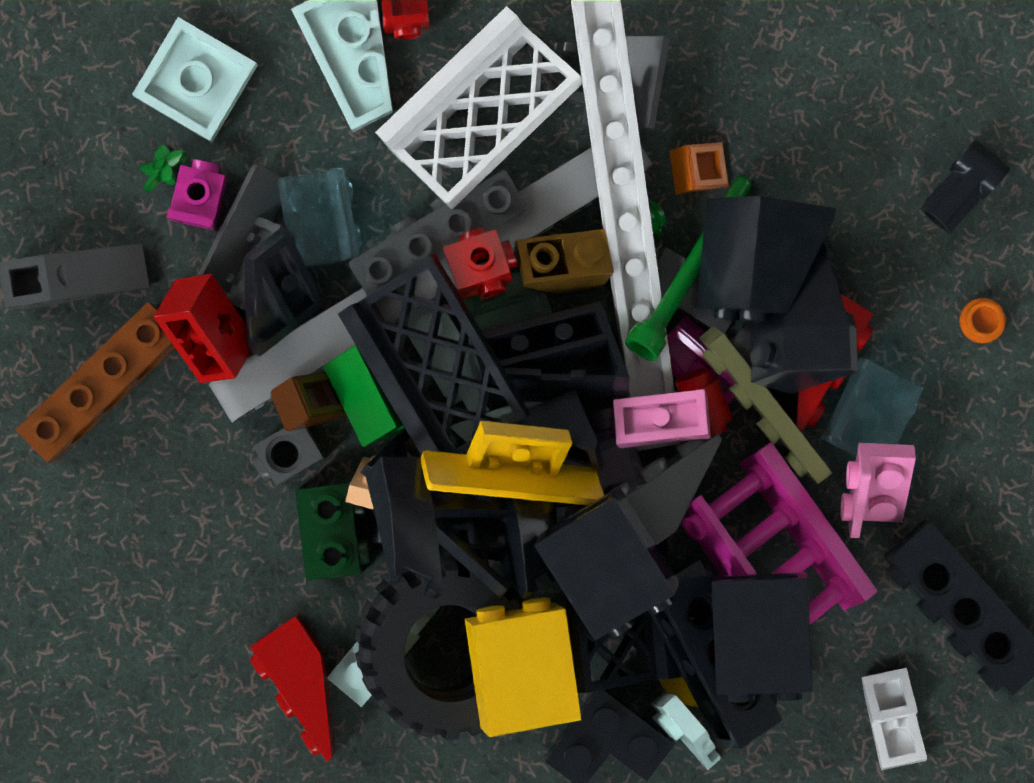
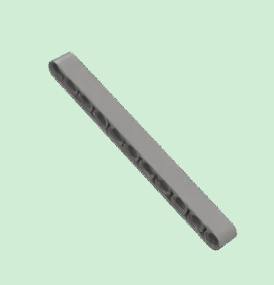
M641 146L644 171H646L653 163ZM592 147L519 191L527 208L522 213L495 228L500 243L509 240L514 252L516 251L514 249L516 248V240L539 237L554 227L553 224L561 219L565 221L591 205V201L599 197ZM445 258L440 262L456 288L448 261ZM429 270L417 276L414 295L432 300L436 297L438 285ZM406 284L397 289V291L405 293ZM363 288L293 330L261 357L254 354L246 359L236 378L209 383V387L232 423L246 417V413L255 408L257 410L272 401L271 390L284 381L295 376L318 373L324 369L323 365L356 345L337 313L367 297ZM386 296L376 303L386 321L399 323L402 300ZM412 303L411 312L418 308L420 309L421 306Z

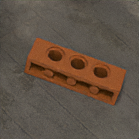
M147 302L15 429L47 463H57L175 349L153 317L158 309L155 304Z

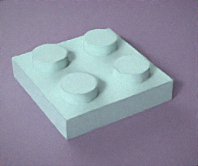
M178 17L132 95L201 137L213 142L258 65L253 60Z

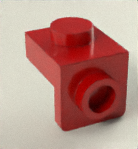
M382 0L383 27L386 34L394 33L395 39H413L422 36L421 30H430L428 0Z

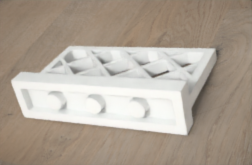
M506 6L375 133L402 163L408 166L452 210L583 84L582 77L523 25L519 17ZM526 43L534 48L532 64L512 65V57ZM542 57H544L548 62L542 63ZM560 72L566 77L555 90L540 92L541 74ZM532 75L530 93L509 94L512 76ZM501 78L500 95L479 97L480 88L489 79ZM530 104L529 115L519 123H507L508 105ZM499 106L498 122L496 125L476 126L478 108ZM468 109L467 127L446 129L449 117L457 110ZM496 135V146L488 154L474 155L475 137ZM466 138L464 156L444 158L445 140ZM425 141H435L434 159L415 160L410 156ZM463 167L462 179L447 192L441 186L442 169ZM426 170H433L432 176Z

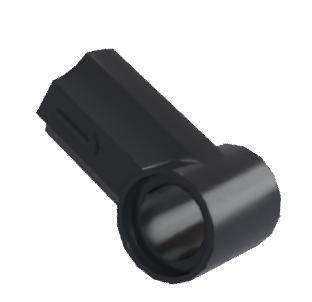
M977 139L964 150L965 154L949 168L951 173L936 187L920 207V210L927 218L948 234L955 229L981 198L985 199L1010 171L1006 164Z

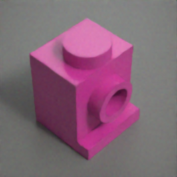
M193 159L191 167L180 165L167 218L173 222L217 231L229 180L225 175L218 174L220 166ZM196 184H201L205 187V195L200 200H192L190 197V189Z

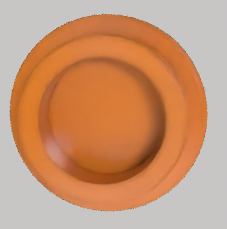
M978 298L964 306L960 314L959 324L961 331L969 340L975 343H989L996 340L1004 331L1006 317L1002 307L997 302L988 298Z

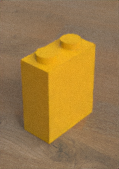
M542 597L525 600L522 602L523 608L505 611L504 606L484 607L476 610L477 617L465 618L480 727L489 737L581 720L566 610L557 603H551L550 598Z

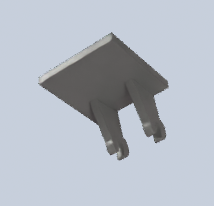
M626 36L638 128H655L670 38L665 36ZM560 42L554 43L553 51L555 53L579 58L577 44L571 42H564V44ZM547 86L546 91H552L556 88ZM574 91L565 101L584 106L582 125L588 126L584 92Z

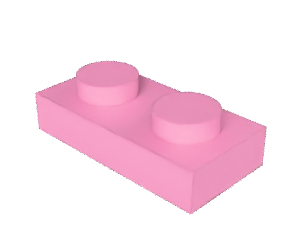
M705 389L613 400L616 444L619 448L711 438L708 396Z

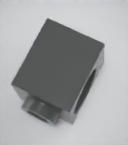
M309 427L293 431H286L283 428L253 446L258 455L252 458V461L265 482L272 479L277 486L327 457ZM284 441L292 442L298 450L297 461L288 468L280 466L275 460L274 455L276 447Z

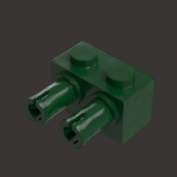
M350 483L295 490L306 581L360 575L363 573V564L370 563L368 537H359L357 519L365 518V508L345 502Z

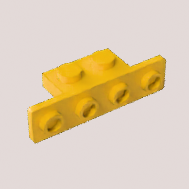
M480 421L467 454L425 450L421 455V466L426 486L431 491L575 505H589L604 496L596 469L563 464L572 445L569 431L565 429Z

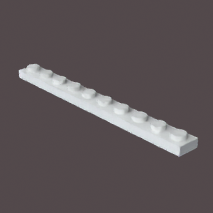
M571 0L602 225L606 232L614 270L610 281L620 352L630 377L627 398L675 393L667 335L664 338L666 346L656 361H648L637 356L625 344V340L634 325L641 324L643 320L650 319L662 296L621 0ZM680 442L634 447V449L641 451L676 445Z

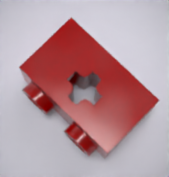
M212 273L176 279L154 314V319L200 383L236 378L250 354L247 347L246 323Z

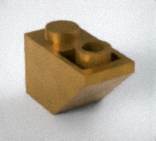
M605 229L518 239L515 241L523 287L553 294L601 289L614 273Z

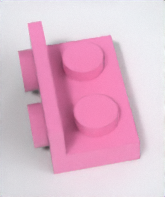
M858 444L856 460L848 461L846 486L847 489H850V493L842 494L840 505L841 521H848L850 538H860L863 521L903 523L916 460L914 445Z

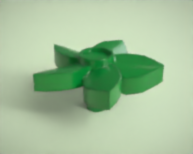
M162 144L155 153L154 162L138 166L145 175L150 176L143 189L148 193L162 180L169 186L176 184V171H179L180 165L184 166L188 155L180 150L171 152Z

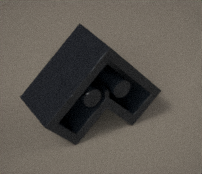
M605 689L595 691L590 695L580 708L581 720L570 722L545 754V762L572 783H588L608 755L612 754L636 774L648 781L675 744L672 738H669L664 732L612 692Z

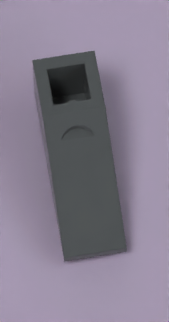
M143 243L44 254L0 262V278L5 308L15 311L150 288Z
M719 434L711 435L710 439L680 442L676 445L678 454L668 461H665L664 457L648 464L640 471L643 478L632 486H629L628 482L616 487L621 488L656 545L677 531L722 441Z

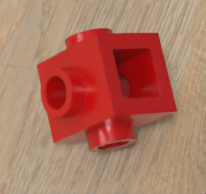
M485 228L468 231L459 237V242L443 247L457 291L463 300L478 294L481 299L494 297L506 290L505 285L513 283L510 269L517 267L518 264L510 241L507 240L500 243L496 229L486 232Z

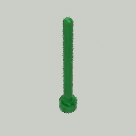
M745 176L737 177L725 197H746L751 189V181ZM704 231L650 319L643 320L641 324L634 325L625 340L626 346L634 354L645 360L656 361L666 346L664 338L667 333L664 329L700 272Z

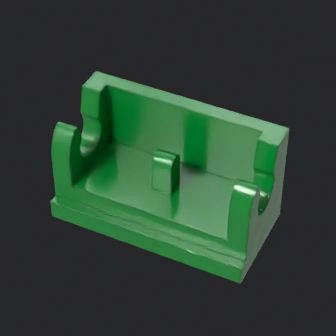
M356 345L323 365L362 447L389 439L405 429L399 417H396L385 393Z

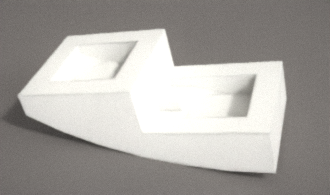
M907 668L862 677L864 696L881 771L926 761L927 755L916 716L918 710Z

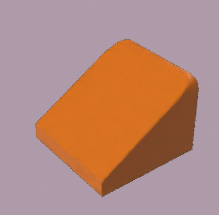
M722 142L684 145L669 151L676 195L729 187Z

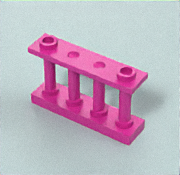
M772 442L754 451L739 462L746 473V477L709 505L702 495L693 499L682 519V526L690 538L698 542L720 575L757 574L746 557L783 528L786 529L799 547V551L771 574L802 573L811 565L825 584V589L809 601V625L836 603H839L842 609L846 610L866 602L878 592ZM758 491L772 509V514L737 542H734L719 520Z

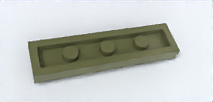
M714 326L702 334L699 338L707 347L702 356L718 375L724 371L735 383L729 390L746 410L753 406L762 417L756 423L773 445L780 440L789 452L783 459L800 479L807 474L817 484L832 474L828 466L767 388L751 383L750 366L725 334Z

